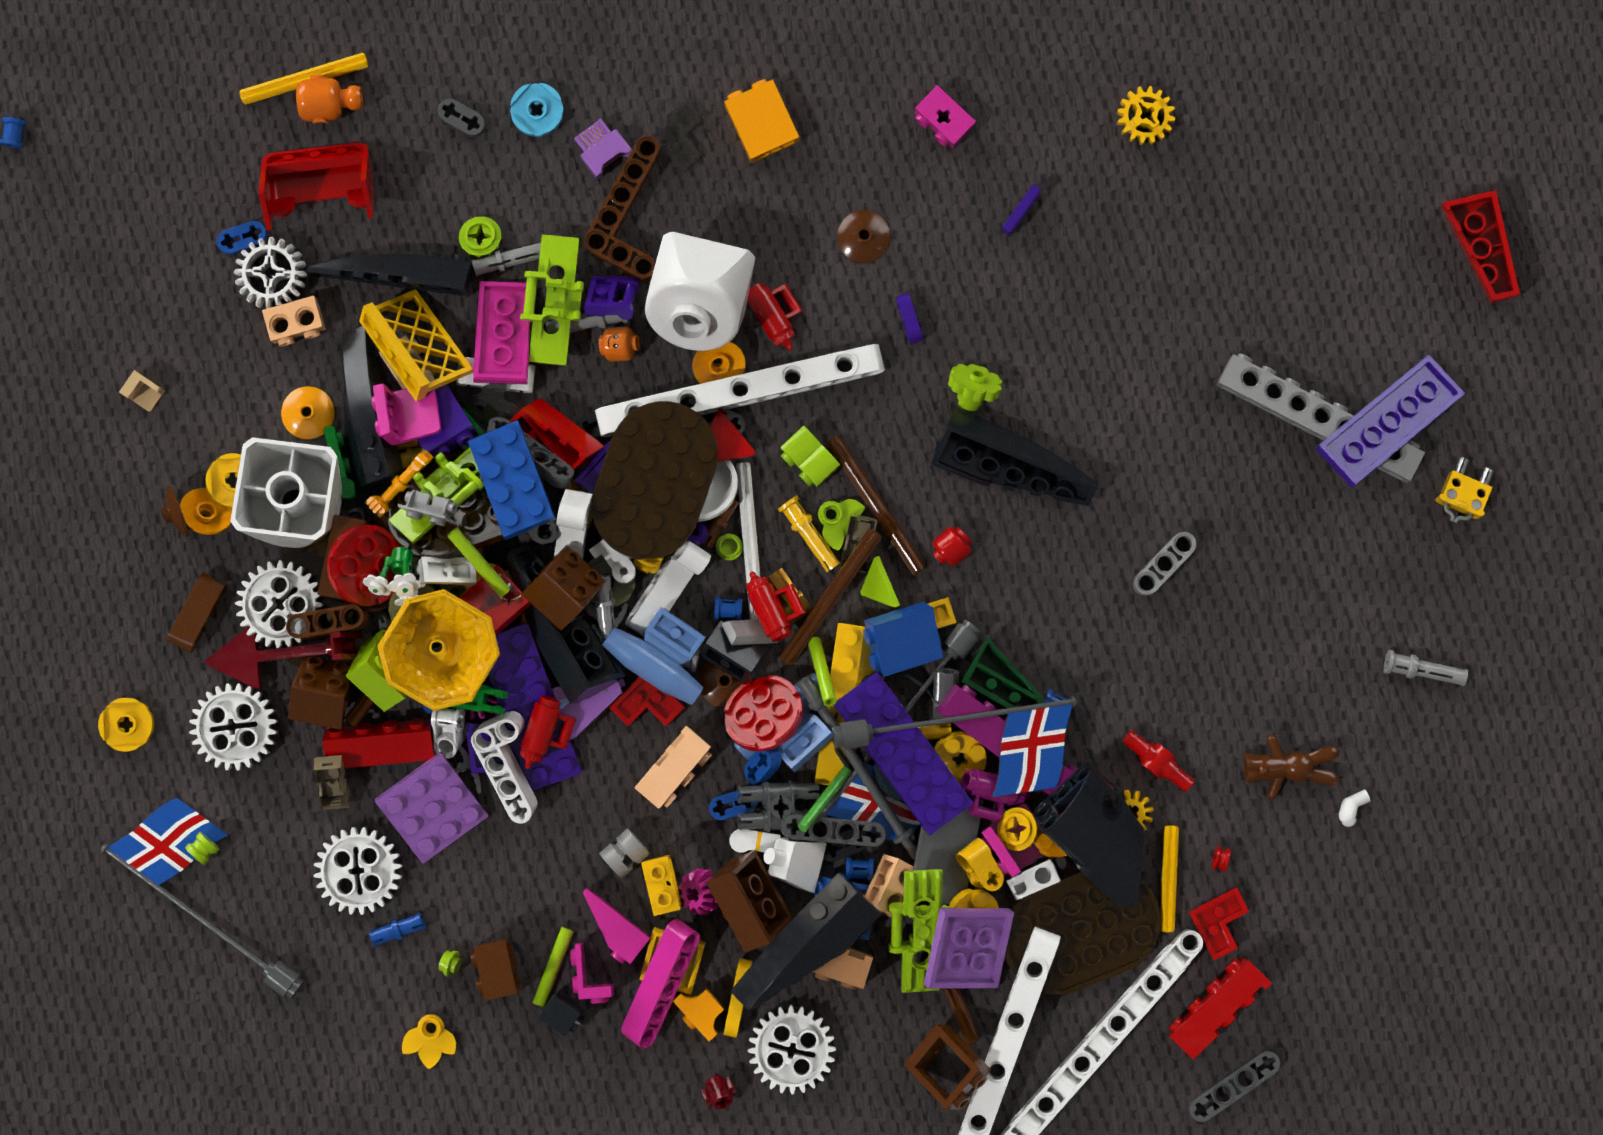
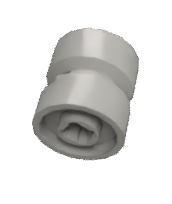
M629 828L616 838V844L610 843L599 853L621 879L633 870L634 863L640 864L651 854Z

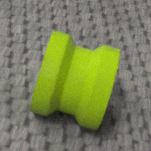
M202 832L196 835V840L193 843H189L185 847L204 866L209 862V857L220 850Z

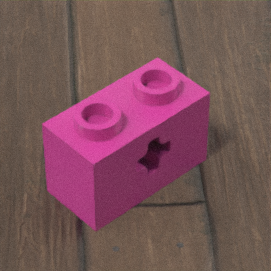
M938 85L915 107L914 111L917 115L915 120L925 129L930 127L936 133L935 139L942 146L946 147L949 145L952 149L969 133L976 123ZM938 114L942 117L948 115V124L945 121L940 124L938 122Z

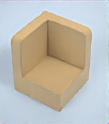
M135 370L119 391V393L149 412L153 410L165 392L164 389Z

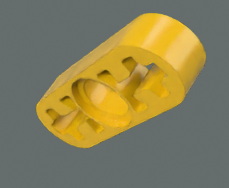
M739 958L734 986L751 967L752 960ZM733 994L731 995L723 1035L737 1038L743 1004Z

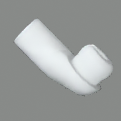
M1365 789L1346 797L1342 801L1339 819L1344 826H1353L1356 823L1355 817L1358 807L1371 801Z

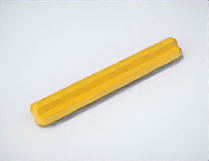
M1166 825L1164 827L1160 931L1170 933L1175 930L1179 827L1173 825Z

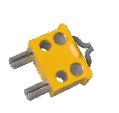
M1460 457L1455 471L1453 470L1448 474L1440 495L1435 498V501L1443 505L1445 512L1451 516L1450 521L1458 523L1459 520L1466 521L1471 518L1479 519L1485 514L1483 510L1492 490V487L1488 484L1493 470L1484 468L1480 481L1465 476L1463 474L1469 460L1467 458L1464 460V457ZM1452 481L1456 482L1457 487L1453 486ZM1448 508L1453 509L1467 516H1458L1455 518L1454 513L1450 511Z

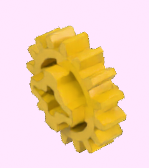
M1149 86L1146 92H1143V89L1138 87L1136 95L1129 91L1127 94L1129 101L1122 99L1120 104L1124 108L1117 110V115L1122 116L1117 121V125L1125 126L1121 132L1122 135L1129 132L1131 134L1129 141L1132 142L1135 138H1139L1140 145H1143L1145 139H1148L1149 143L1153 145L1155 137L1162 141L1165 137L1162 131L1169 133L1172 129L1167 123L1175 121V117L1169 115L1174 111V106H1167L1170 98L1162 99L1160 97L1162 90H1159L1156 94L1152 93V86ZM1143 99L1152 100L1154 103L1144 102ZM1131 106L1135 113L1132 120L1129 121L1128 112ZM1142 111H1143L1144 113L1150 112V113H1151L1150 118H1149V119H1148V118L1142 119V118L1140 117L1141 114H1142ZM1160 111L1163 112V122L1161 126L1159 124V120L1157 119V116L1160 113ZM1143 128L1147 129L1149 132H1141L1137 129Z

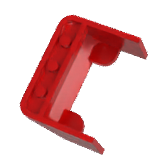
M348 143L274 152L264 156L261 165L258 195L266 231L272 230L273 216L279 218L286 217L295 209V203L347 197L350 205L356 208L366 207L368 218H373L374 189L368 146L365 143Z

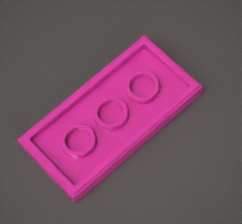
M480 281L473 371L474 383L528 384L531 322L520 320V314H523L526 283Z

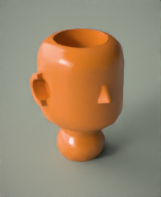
M312 75L310 79L302 80L297 85L296 103L298 114L302 120L313 122V124H329V121L340 118L343 108L360 110L363 107L362 89L356 85L349 86L347 89H341L339 82L335 79L326 78V75Z

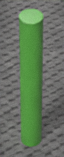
M842 767L798 824V828L801 831L807 832L852 772L849 768Z

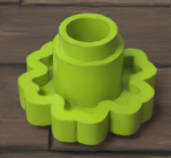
M958 364L951 369L948 385L953 392L958 393V405L967 411H976L983 404L984 400L993 402L999 398L1003 382L997 374L988 372V369L975 364L968 366Z

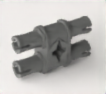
M788 780L781 783H768V781H764L760 786H738L737 793L748 794L737 795L738 803L761 802L763 807L761 813H738L737 820L748 821L737 822L738 829L740 831L762 829L767 833L770 830H780L781 821L788 815L805 816L809 810L796 811L794 803L796 800H818L819 793L808 792L819 790L818 783L795 784L794 781ZM778 802L783 803V808H779L778 811L774 810V805H777ZM792 819V823L787 824L786 827L793 831L798 825L795 823V819ZM820 821L816 822L813 826H819Z

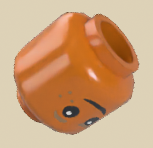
M628 326L606 328L603 335L599 336L600 354L605 356L610 362L632 360L635 351L640 349L639 336L634 335L633 330Z

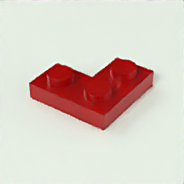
M639 677L609 708L627 726L646 708L667 726L685 707L675 697L660 691Z
M1237 887L1188 911L1212 960H1216L1238 949L1226 926L1230 921L1249 912Z

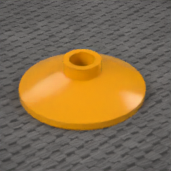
M729 342L717 349L697 351L692 362L694 376L702 384L741 375L745 370L744 354L733 342ZM717 358L722 359L718 364L713 363Z
M305 386L292 391L286 397L282 405L281 416L284 426L292 435L309 440L324 435V429L332 426L335 409L331 398L324 391L316 387ZM305 407L311 409V414L308 417L302 415V410Z
M206 488L191 490L182 498L180 508L186 525L191 530L200 534L213 535L223 532L231 524L232 508L214 502Z

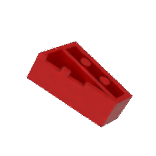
M541 398L522 408L510 420V422L518 420L525 433L569 464L574 470V475L605 447ZM536 458L538 462H541V463H545V462H546V461H545L544 459H542V458Z

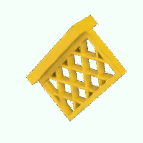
M416 289L376 306L373 302L363 306L359 322L416 402L424 399L428 392L472 374L473 368ZM414 300L419 307L418 312L402 308L403 303ZM387 310L397 313L396 321L385 319L381 312ZM400 314L415 318L414 327L399 323ZM418 321L429 322L433 327V331L430 332L417 328ZM396 329L412 333L410 341L399 339L395 334ZM414 335L429 338L428 347L413 343ZM433 340L445 343L447 352L431 348ZM410 349L426 353L424 361L413 359L409 354ZM433 355L443 358V366L427 363L428 356ZM447 360L459 363L462 369L455 371L445 368ZM425 369L440 373L439 379L429 382L424 375Z

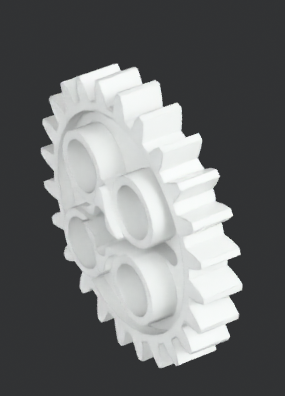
M279 560L277 568L274 567L272 562L267 563V570L257 566L259 574L255 575L249 572L250 583L246 581L241 582L246 587V590L237 591V594L243 597V601H237L235 605L241 606L243 610L236 613V616L245 617L240 626H250L246 634L251 636L257 633L255 641L258 643L266 638L265 646L267 647L271 646L273 640L275 641L276 648H281L283 641H285L288 647H292V639H295L298 643L303 642L302 639L291 637L287 633L286 625L281 631L275 630L273 627L275 618L282 616L287 622L292 615L316 611L317 608L325 607V604L317 602V599L322 596L317 595L318 592L314 591L319 586V583H310L313 574L309 573L303 576L305 568L302 566L294 571L295 565L293 562H290L287 568H285L284 562ZM279 578H284L287 587L283 592L278 593L274 589V584ZM297 587L298 591L283 602L284 610L276 609L269 616L268 620L263 622L262 618L276 608V599L284 600L292 589ZM259 597H264L267 600V607L265 610L258 612L254 605L255 601ZM302 597L305 601V608L301 612H296L293 609V602L295 599ZM303 619L299 620L295 625V630L298 634H302L306 630V622Z
M229 683L226 684L225 691L220 686H216V695L206 692L208 701L198 700V703L202 706L201 710H192L194 714L198 715L197 719L189 721L191 724L196 725V729L189 731V734L197 735L198 737L192 744H201L202 747L197 753H208L205 759L206 762L216 759V768H219L223 762H225V770H230L233 763L236 770H241L242 762L248 768H251V759L261 762L262 759L259 753L269 754L270 752L265 746L267 744L275 745V742L270 739V735L278 734V731L271 729V725L278 723V720L270 719V715L275 712V709L267 710L266 706L270 703V700L260 701L262 692L252 695L253 687L248 686L245 692H243L242 684H237L235 691ZM245 704L249 705L252 710V714L248 719H243L239 714L240 708ZM217 708L223 709L225 713V718L220 723L215 722L213 719V712ZM232 720L238 724L257 722L256 727L239 728L235 730V734L231 730L210 731L212 727L231 725ZM247 731H251L255 736V741L251 746H247L243 742V735ZM222 734L228 739V745L223 750L219 749L216 745L217 737Z
M356 827L351 828L350 835L345 830H341V839L332 835V845L326 842L323 843L327 852L317 853L323 860L322 862L314 863V866L321 868V872L314 874V877L322 878V882L316 887H325L326 891L321 897L331 896L330 906L337 902L340 903V912L346 906L349 907V914L351 915L354 914L356 908L359 909L361 915L365 914L366 906H368L371 912L376 911V902L381 907H384L385 901L383 897L393 898L392 893L389 891L390 889H399V886L394 883V879H400L402 875L395 873V869L403 866L402 864L395 863L394 860L400 854H391L390 851L395 845L390 844L386 846L384 844L387 836H383L378 840L377 830H374L370 835H368L367 827H363L360 834H358ZM354 847H358L359 851L358 865L360 868H364V873L360 874L363 889L362 895L358 894L357 874H352V869L356 868ZM368 848L374 849L377 854V858L373 863H368L364 859V852ZM341 851H345L350 857V862L347 866H341L337 862V855ZM370 875L376 876L380 881L379 887L376 890L369 889L366 884L367 878ZM343 878L349 879L353 884L350 893H344L340 889V882Z
M790 1005L788 1013H784L780 1006L778 1009L779 1015L775 1016L769 1011V1021L760 1018V1023L763 1026L762 1029L758 1027L753 1028L758 1037L749 1038L750 1042L756 1044L755 1047L748 1049L749 1053L755 1054V1057L750 1059L749 1062L750 1064L758 1063L754 1074L763 1072L764 1075L761 1078V1082L763 1083L770 1079V1089H773L778 1084L780 1085V1093H783L785 1088L789 1087L791 1094H794L795 1087L799 1086L800 1090L805 1093V1084L808 1083L814 1089V1079L817 1078L823 1082L824 1078L821 1072L830 1073L831 1069L826 1065V1062H834L835 1059L829 1056L828 1053L836 1051V1047L830 1046L828 1043L834 1040V1036L825 1035L830 1027L829 1025L820 1026L823 1020L822 1017L816 1020L812 1019L814 1015L813 1010L808 1015H804L803 1006L796 1013L793 1006ZM779 1026H785L789 1029L790 1035L785 1040H779L774 1035L775 1029ZM807 1032L814 1034L816 1037L815 1044L810 1047L804 1046L800 1041L801 1036ZM774 1042L789 1047L791 1043H795L796 1049L814 1052L815 1057H809L800 1053H794L793 1057H790L787 1050L770 1047L768 1043ZM774 1052L781 1054L783 1057L782 1064L777 1067L771 1066L767 1060L768 1056ZM797 1060H807L810 1065L808 1071L805 1073L797 1072L794 1069V1064Z

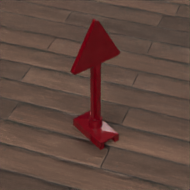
M248 626L206 659L205 664L255 689H260V662L324 654L332 656V660H354L357 655L355 639L362 638V633L335 632L330 633V640L327 643L259 651L258 642L255 641L257 633L248 636L246 634L250 628Z

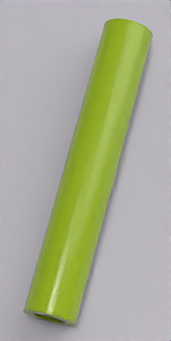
M458 527L448 534L447 537L500 598L510 591L509 586Z
M812 637L808 642L822 700L825 706H833L836 704L837 699L821 639L819 637Z
M561 926L533 999V1004L541 1007L546 1006L574 933L573 930Z

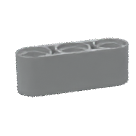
M1181 532L1172 537L1133 579L1135 592L1139 595L1147 596L1157 591L1194 552L1196 548L1194 536L1188 532ZM1182 537L1188 540L1189 549L1187 552H1181L1176 547L1178 538ZM1160 557H1166L1170 560L1171 568L1169 571L1159 569L1157 563ZM1142 576H1148L1152 580L1151 590L1145 591L1139 586V580Z

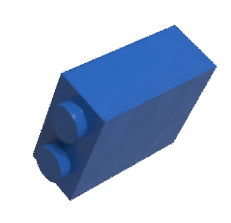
M924 602L864 620L866 629L863 630V635L867 645L870 646V666L884 677L943 658L933 607Z

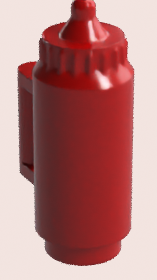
M763 282L753 286L749 290L748 305L769 340L773 341L775 346L779 347L782 345L791 351L793 349L791 341L795 337V333L792 330V324L789 319L798 315L803 310L787 284L771 291L769 286L766 287ZM778 293L781 294L791 311L787 315L775 298V295Z
M750 572L751 580L746 584L748 598L766 637L770 638L772 642H778L792 634L790 622L806 614L793 584L775 591L767 577H758L755 572ZM783 594H786L794 611L789 616L786 615L778 598Z
M540 695L539 701L537 700L533 707L521 742L520 756L525 758V768L527 769L531 768L534 762L540 763L549 745L561 749L567 748L577 718L562 714V709L559 708L561 702L555 698ZM558 719L565 720L558 741L551 740Z

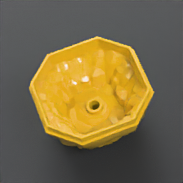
M445 589L405 599L377 646L386 683L433 711L472 702L500 656L492 618ZM434 642H440L442 644V648L440 651L436 652L432 650V644Z

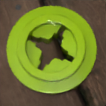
M482 216L468 220L459 232L461 247L468 255H475L478 258L483 255L490 256L492 251L499 249V243L502 239L498 224L494 220ZM482 229L487 239H483L481 245H479L474 237H478Z

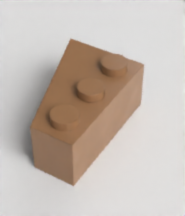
M849 948L844 954L824 964L823 967L813 972L816 973L815 978L828 982L834 979L840 981L841 986L856 990L857 987L864 989L873 956L872 954Z

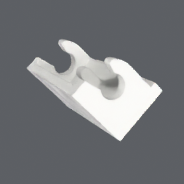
M421 557L414 567V575H419L420 588H423L426 584L463 585L464 588H471L477 583L476 570L465 557H454L451 559Z

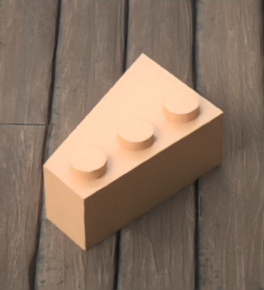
M685 726L681 734L669 745L664 754L635 786V789L658 809L663 805L668 808L677 797L674 793L680 785L685 788L695 776L692 770L697 764L703 767L712 756L709 752L712 746L688 726Z

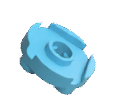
M530 83L524 85L515 92L511 99L510 112L513 123L522 133L528 136L540 138L555 131L562 121L564 108L561 97L554 88L547 84ZM542 104L543 114L532 116L531 105L538 106Z

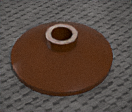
M868 210L856 211L849 214L841 222L837 233L838 245L843 254L852 261L858 263L873 262L883 256L888 249L890 230L886 221L877 213ZM867 231L869 233L868 239H861L859 233Z
M168 486L165 493L166 507L161 509L166 524L172 522L180 534L188 537L189 533L182 510L171 486Z
M708 661L704 663L698 676V682L703 686L702 696L710 704L725 708L731 694L743 684ZM726 675L729 677L730 682L727 686L720 684L719 679L721 676Z

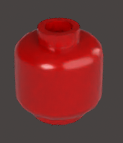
M948 527L933 540V547L936 551L932 554L942 565L948 563L951 566H957L972 552L970 545L973 542L960 527L956 529Z

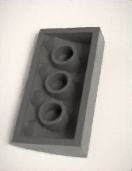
M979 800L978 806L983 807L984 800ZM969 807L930 836L921 826L913 871L943 870L942 903L950 904L951 900L959 892L968 887L969 878L957 862L956 854L977 838L981 818L969 815Z

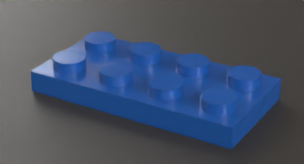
M518 420L468 441L505 540L556 519Z

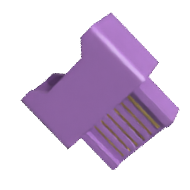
M601 118L581 134L574 137L575 142L584 152L580 155L581 160L597 180L603 177L604 168L620 156L629 157L632 152V148L619 131L614 129L611 132Z

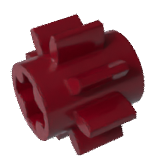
M721 1075L709 1078L705 1083L706 1089L701 1090L708 1107L714 1105L716 1109L729 1107L733 1102L732 1096L737 1094L730 1077L724 1079Z

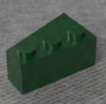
M988 636L983 641L958 685L962 688L965 684L977 693L975 698L982 702L988 701L998 710L1040 704L1045 701L1044 697L1023 674L1021 675L1006 655H1003Z

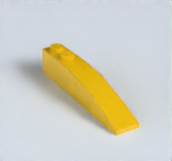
M838 623L830 673L837 700L861 684L866 675L876 673L869 663L871 651L870 646L867 645L864 639L863 630L866 629L864 626ZM834 705L828 707L833 717L836 712L838 713V724L845 722ZM833 738L819 750L815 782L818 784L829 785L844 766L835 752ZM840 747V751L842 752V754L844 755V757L846 758V760L848 761V763L851 764L850 761L848 760V758L846 757V755L844 754L843 750H842L841 747Z

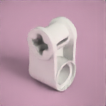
M464 709L432 711L433 747L437 754L441 751L445 758H452L465 741Z

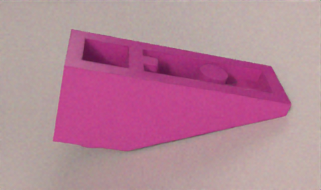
M587 887L583 894L608 947L613 950L610 955L622 964L625 961L631 964L651 936Z

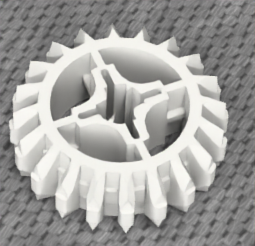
M269 237L268 245H266L265 241L260 238L258 240L259 247H256L251 242L249 244L252 250L250 253L246 250L241 251V254L246 257L245 260H236V263L242 266V269L234 270L235 275L242 276L235 280L237 286H243L239 291L240 294H248L246 300L249 303L256 299V306L258 308H261L266 301L267 309L273 307L274 301L276 306L283 304L282 299H285L287 303L292 302V299L289 297L291 293L299 297L300 293L295 288L296 286L304 288L305 283L300 281L299 278L307 277L306 272L299 271V269L306 267L304 261H298L302 254L299 251L293 253L295 247L292 244L285 248V240L280 239L276 245L275 239ZM276 253L284 255L288 259L291 270L277 266ZM267 254L261 266L251 269L256 259ZM272 267L277 273L275 276L272 275V279H269L265 272L266 270L269 271L268 268ZM250 277L263 279L266 294L254 289ZM290 278L288 284L282 290L274 293L279 281Z

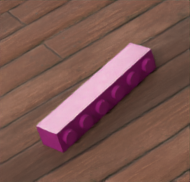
M954 684L936 708V711L947 718L998 709L986 700L983 704L975 699L977 693L965 684L962 688ZM999 716L952 722L1000 758L1001 738L1007 716L1004 720ZM1069 764L1068 767L1063 765L1056 788L1043 789V791L1050 795L1077 768L1072 764Z

